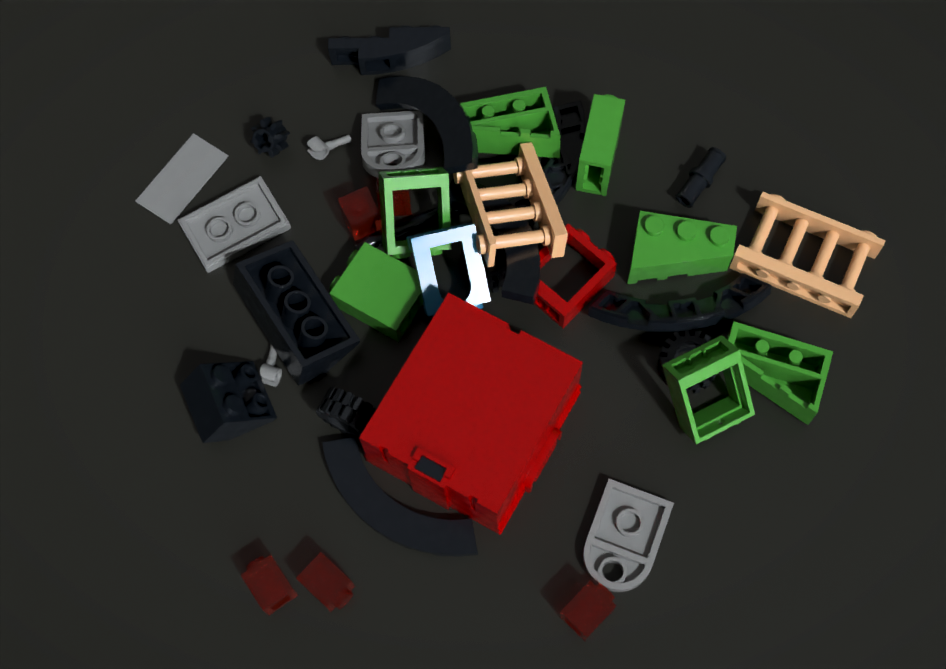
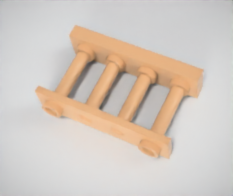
M532 142L520 144L518 157H515L514 161L478 165L477 169L453 173L455 184H460L472 222L476 226L477 252L479 255H484L487 267L494 266L496 249L536 243L547 246L551 258L564 257L568 233ZM516 174V176H520L522 179V183L480 189L477 188L475 182L476 178ZM524 196L525 199H529L531 206L486 212L482 201ZM532 219L534 222H538L540 229L494 236L490 225Z
M762 192L755 208L756 212L763 214L750 246L745 247L739 244L729 268L848 318H852L864 296L856 292L854 287L866 257L875 259L886 240L877 237L870 231L858 230L788 202L780 195ZM775 219L793 226L780 259H774L762 253L763 246ZM805 232L824 239L809 272L796 268L792 264ZM836 244L854 251L843 281L839 285L823 277Z

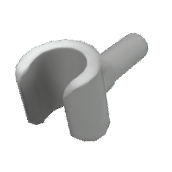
M346 135L324 143L318 136H315L307 142V145L310 147L307 151L316 160H323L330 150L351 142V137Z
M271 344L268 359L260 367V375L264 384L276 387L280 382L282 369L274 366L277 352Z

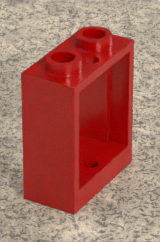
M569 223L565 226L568 233L566 243L596 266L599 271L568 302L540 280L534 304L562 328L615 276L617 266L613 255L604 248L599 249L591 242L590 237L583 230L575 229ZM547 246L539 252L540 269L551 259Z

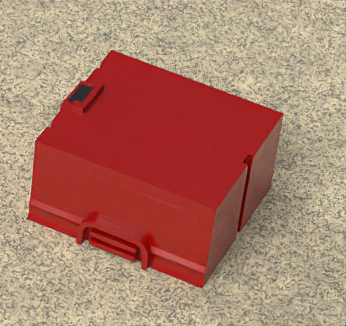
M448 292L359 437L365 452V461L411 485L414 492L447 510L452 508L501 535L525 491L528 493L532 491L533 483L537 481L557 445V439L560 441L563 431L560 429L581 393L580 389L582 386L579 382L583 362L522 330L519 334L511 331L509 323Z

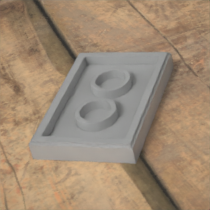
M261 176L178 219L180 226L207 273L291 229L289 221Z

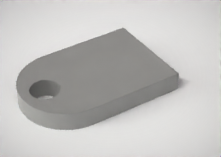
M415 110L362 114L361 156L366 172L379 178L378 172L420 169L425 162V144L422 112Z
M608 479L583 549L584 567L592 581L601 588L613 592H625L638 587L647 578L652 569L674 502ZM608 563L617 564L622 570L621 579L618 581L607 580L602 572L603 567Z

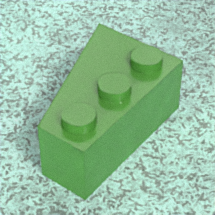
M546 87L460 103L470 117V123L477 138L478 153L518 155L520 144L532 142L538 157L560 158V132Z
M640 211L627 284H634L638 280L653 278L664 280L668 276L683 274L694 276L727 271L734 255L737 226Z
M734 321L726 339L740 350L748 385L809 425L818 413L833 351Z

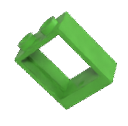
M443 167L378 172L382 244L387 255L402 259L410 257L412 253L409 250L407 240L395 241L392 191L437 187L439 229L451 227L449 173ZM451 243L430 248L431 256L442 254V250H452Z
M723 335L662 364L679 426L695 444L710 439L712 436L755 415L740 350ZM723 371L729 396L693 414L686 389Z

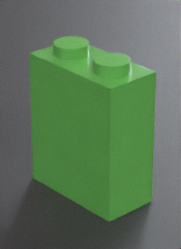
M594 94L579 158L576 182L577 191L602 196L607 195L621 130L625 99H619L609 94Z
M366 242L363 243L359 251L354 250L348 259L346 270L342 276L338 275L335 277L329 289L330 296L340 310L397 342L400 341L423 306L416 269Z

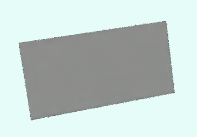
M193 133L135 202L167 223L172 224L229 155Z

